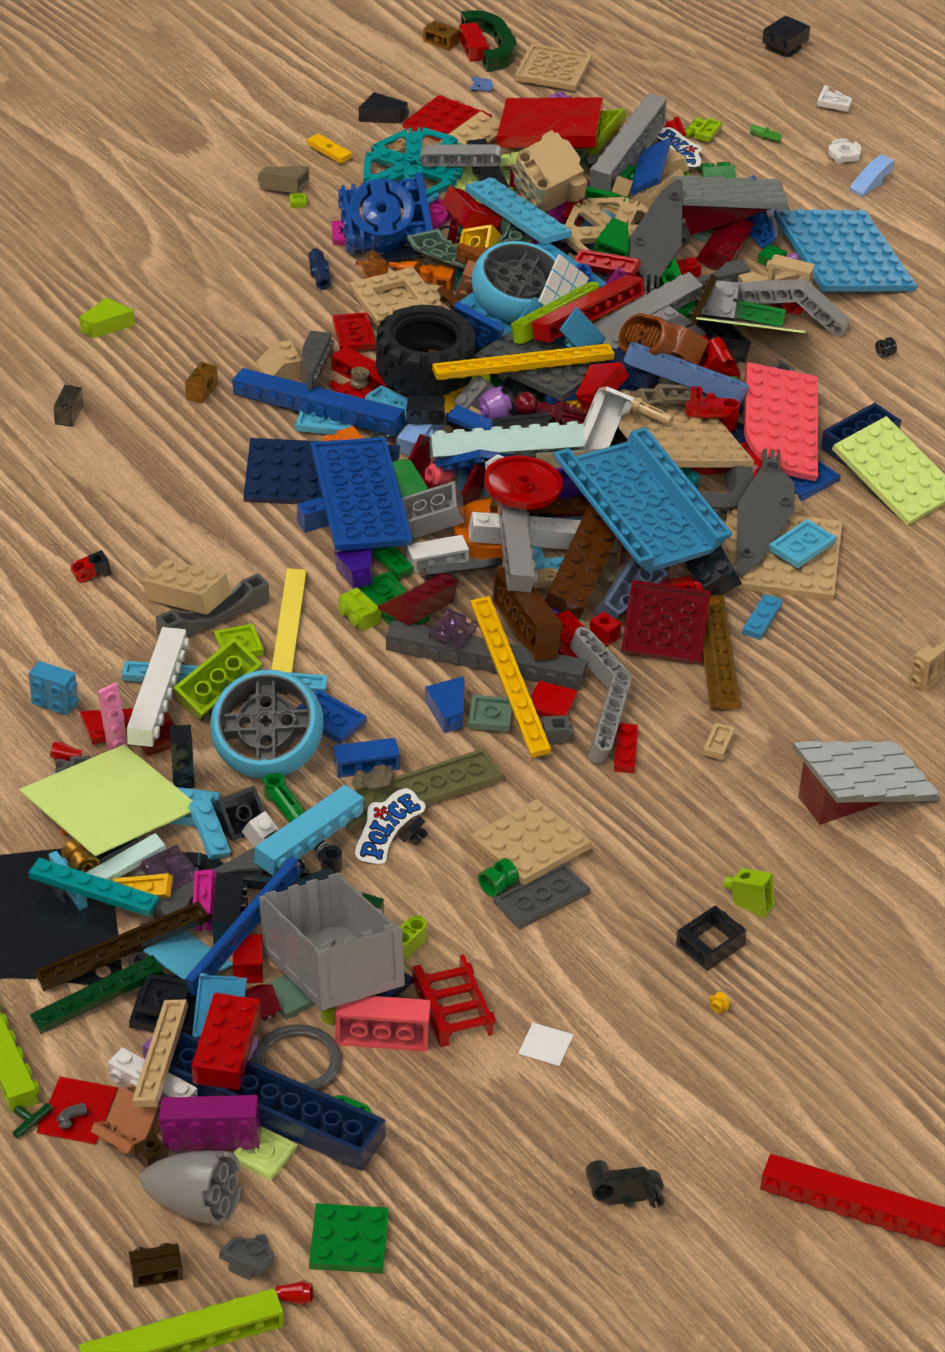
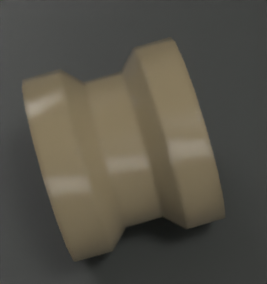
M364 367L353 368L351 370L352 378L350 385L356 389L366 388L368 386L369 370Z

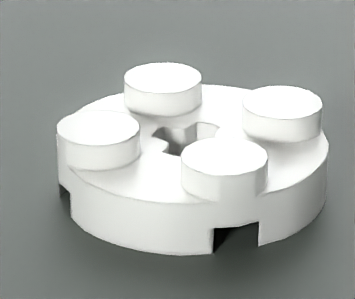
M836 139L832 141L831 145L829 144L828 154L838 164L852 161L857 162L860 159L861 146L855 141L854 144L850 143L849 139Z

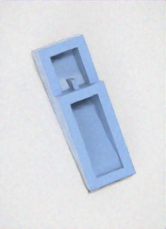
M882 154L879 155L859 174L849 190L863 197L881 185L883 178L893 172L894 160Z

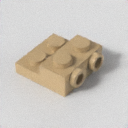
M945 641L934 648L927 645L922 650L916 652L913 658L911 677L909 678L910 685L924 692L945 675Z

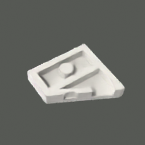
M824 85L817 101V106L825 109H835L840 112H848L852 104V98L838 91L833 93L829 91V87Z

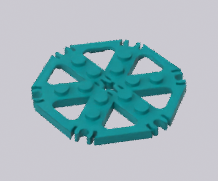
M420 127L417 128L416 132H412V129L409 128V133H407L406 128L373 144L370 147L371 152H366L363 182L366 183L376 179L399 182L402 179L415 178V173L422 172L424 178L441 182L426 189L427 198L436 192L440 194L447 191L449 186L455 187L454 185H457V179H462L463 167L423 166L420 163L423 139L426 136H431L443 140L438 145H462V143L458 144V139L454 136L423 127L422 132ZM400 138L406 139L405 154L385 148L386 145L394 143ZM373 162L390 167L377 174L371 173V163Z

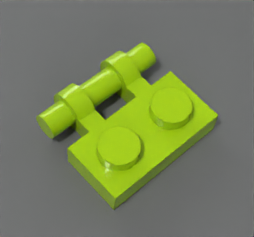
M702 117L695 118L691 125H688L685 129V137L694 134L695 139H699L702 142H710L722 128V122L711 118L703 120Z

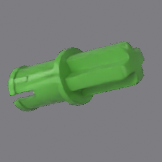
M753 124L750 128L752 130L750 131L751 135L762 137L763 140L768 139L780 142L782 139L781 133L769 130L768 127L763 128Z

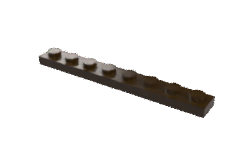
M199 901L34 970L35 978L44 992L209 921L208 914Z

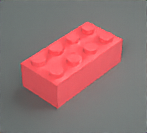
M369 996L336 1007L335 1014L336 1043L342 1046L428 1052L431 1000Z

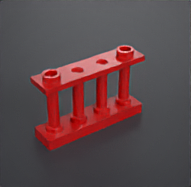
M464 954L460 955L458 968L428 974V972H424L421 964L412 966L413 985L419 999L431 1000L430 1025L440 1048L449 1046V1036L454 1032L484 1025L488 1036L493 1035V1025H496L495 1015L492 1011H489L473 976V966L471 962H467ZM462 976L465 982L462 985L440 990L431 989L430 986L431 983ZM469 992L472 998L471 1001L446 1007L439 1006L437 1003L438 999ZM473 1009H477L480 1016L451 1024L445 1021V1016Z

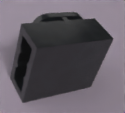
M785 15L763 29L762 43L766 44L765 48L783 57H791L801 50L803 43L809 40L810 26Z

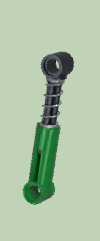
M268 773L264 776L265 799L274 803L288 823L306 812L305 808L285 784V778L281 773ZM323 840L312 849L317 854L321 869L330 866L335 873L341 872L342 850L338 846L329 845L328 842Z

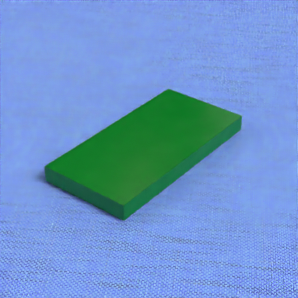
M389 571L372 577L371 585L358 588L377 606L406 591ZM381 611V618L389 626L393 620L399 621ZM431 615L414 624L421 625L430 621Z

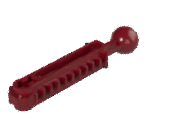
M522 392L514 400V407L519 414L548 412V416L552 417V420L557 423L560 421L561 425L572 421L583 424L590 409L586 408L584 410L582 406H579L577 409V405L574 404L570 407V403L564 404L563 401H557L556 404L540 402L530 392ZM617 427L614 434L615 438L620 439L622 437V440L627 441L626 436Z

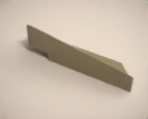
M658 384L654 389L639 388L633 396L642 398L649 405H685L690 400L691 387L686 385ZM702 392L701 398H706L707 393Z

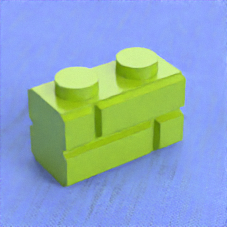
M357 587L350 590L349 593H343L338 597L339 613L349 618L353 626H357L361 631H365L371 626L374 627L380 624L381 611L378 609V606Z

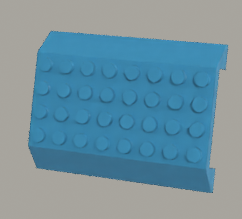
M647 427L631 431L625 443L575 456L570 448L553 453L557 462L627 551L648 573L711 554L732 535L730 529Z

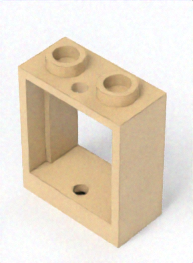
M775 254L771 260H768L766 266L768 274L765 281L774 280L776 269L802 275V279L813 284L815 264Z

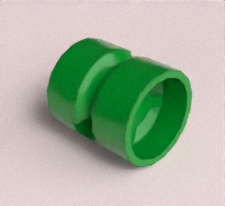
M507 858L500 859L492 867L486 868L478 875L481 889L490 897H496L506 888L519 881V873L516 866Z

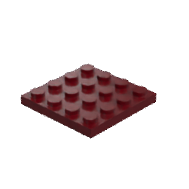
M632 580L621 653L701 665L711 591Z

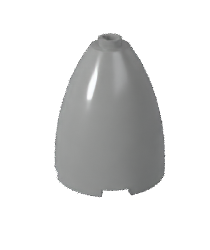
M212 1150L184 1152L166 1157L146 1167L140 1175V1183L143 1189L156 1202L173 1213L200 1223L221 1226L225 1219H231L238 1206L242 1187L237 1186V1171L241 1170L238 1158L231 1152Z

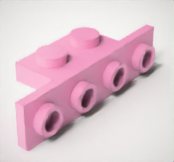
M115 682L98 690L108 751L123 744L128 747L121 705L122 701L118 684Z

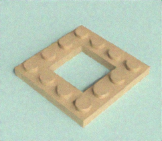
M413 267L349 283L350 291L376 326H380L381 321L387 315H391L393 311L412 305H435L442 307L440 301ZM404 286L414 300L386 307L376 293Z

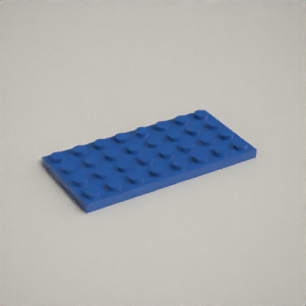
M386 438L311 442L310 449L334 550L412 545V536Z

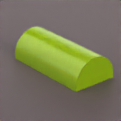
M625 108L602 112L596 147L582 148L581 157L587 158L597 155L625 123L627 118Z
M234 637L174 686V693L191 715L201 719L214 708L217 699L229 684L247 673L260 670L263 664Z

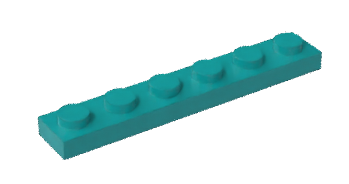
M38 858L29 871L30 879L147 917L151 916L159 903V896L42 858Z

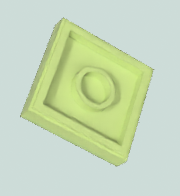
M261 1126L260 1149L244 1150L237 1148L233 1154L238 1158L240 1166L272 1181L298 1149L296 1143Z

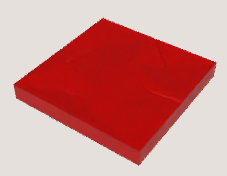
M603 97L506 98L497 132V145L501 148H527L541 141L545 133L553 130L554 133L558 132L562 139L568 140L573 148H595L603 112Z

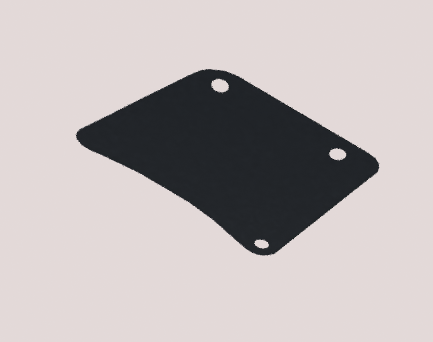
M62 848L0 855V979H36L34 970L118 935L115 906L87 898L88 907L79 910L66 890L29 878V871L38 858L49 861V854L55 851L63 858L61 855ZM121 959L105 965L111 970L108 976L122 970ZM97 969L67 981V983L91 985L105 977L97 976Z

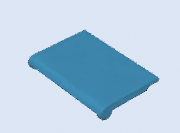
M206 973L199 974L192 1036L200 1039L214 992L245 997L247 978L213 976Z

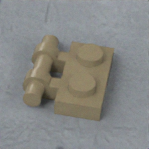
M378 765L373 767V770L365 773L363 770L356 771L352 780L353 787L355 789L367 787L373 789L390 785L393 777L392 766Z

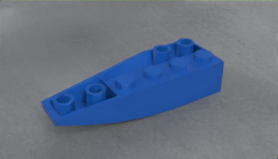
M774 209L744 218L754 223L751 235L763 249L777 239V221L773 216Z

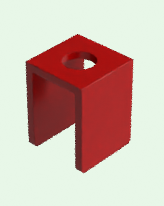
M262 934L248 935L233 953V977L247 978L246 984L263 983Z

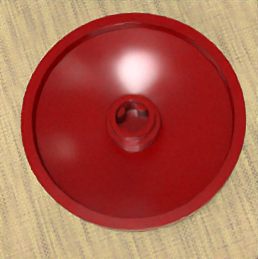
M521 455L503 457L494 461L486 469L484 477L485 489L493 499L501 504L518 509H538L554 503L561 495L563 484L560 473L551 464L535 457Z

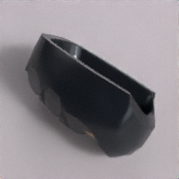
M505 377L501 381L502 393L504 395L508 394L511 401L514 402L516 397L522 392L532 393L538 401V390L509 377Z

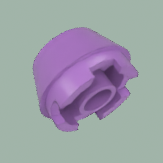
M491 387L479 398V410L482 416L491 420L492 418L512 416L509 414V410L512 409L508 394L504 395L502 393V387Z

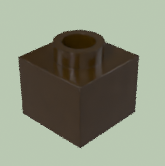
M155 1133L134 1145L135 1157L145 1168L168 1157V1148Z

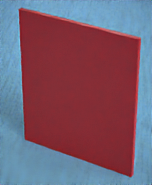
M60 1076L49 1100L53 1110L41 1120L36 1133L96 1145L98 1135L92 1133L91 1129L94 1123L106 1121L118 1087ZM85 1103L87 1114L71 1118L72 1126L60 1129L57 1116L67 1107Z

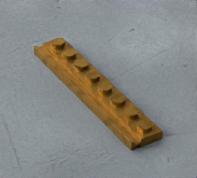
M711 595L702 652L710 710L718 707L719 710L740 708V699L724 595Z

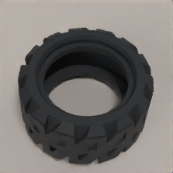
M412 305L395 310L381 321L380 327L377 329V373L389 387H393L396 391L407 395L442 396L450 394L452 391H457L470 380L471 376L437 380L432 371V364L474 359V328L461 314L445 307ZM431 349L436 350L438 352H419L414 350Z

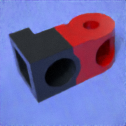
M102 550L79 559L71 565V572L79 583H85L92 577L101 574L104 577L112 574L109 561Z

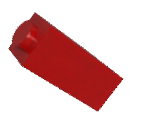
M623 363L589 365L575 395L584 409L590 408L599 388L607 386L616 390L628 378L629 375Z

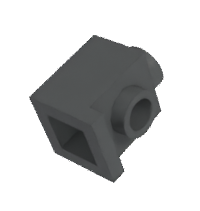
M568 716L543 717L542 728L548 743L569 742L570 736H573V724H569Z

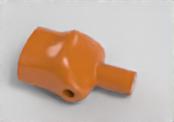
M412 259L401 262H389V267L396 268L397 271L413 267L418 274L422 266L421 261Z

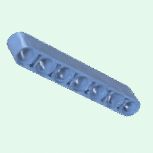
M631 342L624 357V362L628 365L688 387L695 386L696 389V386H699L703 389V392L714 393L719 398H733L738 400L740 404L743 403L749 388L745 382L668 354L660 353L655 356L650 353L649 350L651 348Z

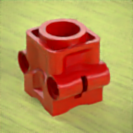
M702 335L701 337L709 342L699 362V366L729 377L736 376L738 380L741 372L723 339L715 337L710 340L705 335Z

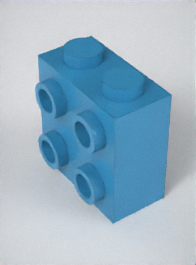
M38 661L29 672L32 704L68 716L79 703V698L77 697L78 683L76 682L75 672Z

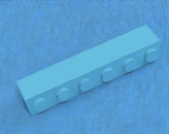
M342 786L255 846L254 863L274 876L290 857L297 860L300 859L306 852L314 849L323 840L330 838L333 833L344 828L353 819L358 818L363 813L364 797L348 786Z

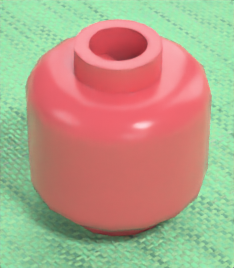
M435 462L431 463L425 471V479L437 486L450 483L454 478V471L445 472L442 468H436Z

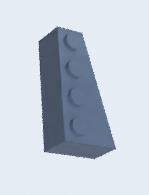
M631 556L593 613L598 616L605 612L616 619L628 609L632 580L659 583L669 572L663 568L648 573Z

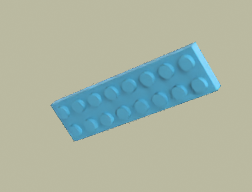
M495 178L474 181L471 184L465 185V191L542 244L571 237L572 230L507 188Z

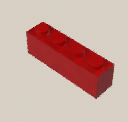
M347 346L331 355L332 371L351 380V370L355 367H364L369 370L367 387L374 390L382 385L397 392L395 388L389 387L382 381L381 376L377 373L376 361Z

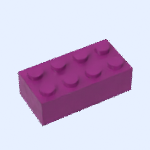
M257 1095L161 1097L159 1122L162 1141L168 1148V1151L260 1149L261 1122Z

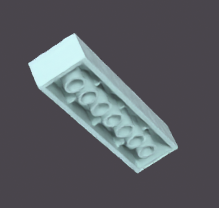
M572 421L567 422V425L549 423L548 426L540 427V424H531L528 428L514 425L510 426V429L492 427L491 430L485 431L483 428H474L470 432H465L464 429L453 430V433H446L444 430L435 431L434 434H431L429 441L431 463L438 459L479 449L530 457L536 456V453L557 452L568 448L571 451L583 450L585 447L583 424Z

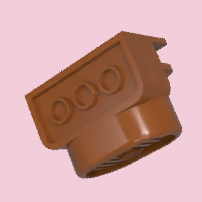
M644 313L635 314L627 319L621 327L618 336L619 347L624 353L627 352L629 344L634 342L651 348L649 351L655 356L664 353L699 365L709 342L689 328L672 324L661 317Z

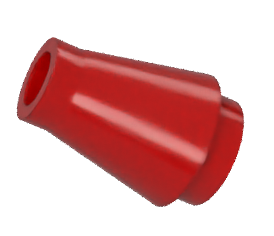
M59 741L52 744L50 758H53L54 761L57 759L70 761V757L82 756V750Z
M304 1280L276 1286V1294L279 1301L306 1306L307 1303L313 1302V1284L307 1283Z

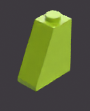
M106 297L79 317L80 332L96 338L135 325L134 309Z

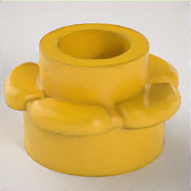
M716 992L714 996L711 995L709 997L710 1007L713 1011L717 1013L727 1012L731 1003L727 995L722 992Z

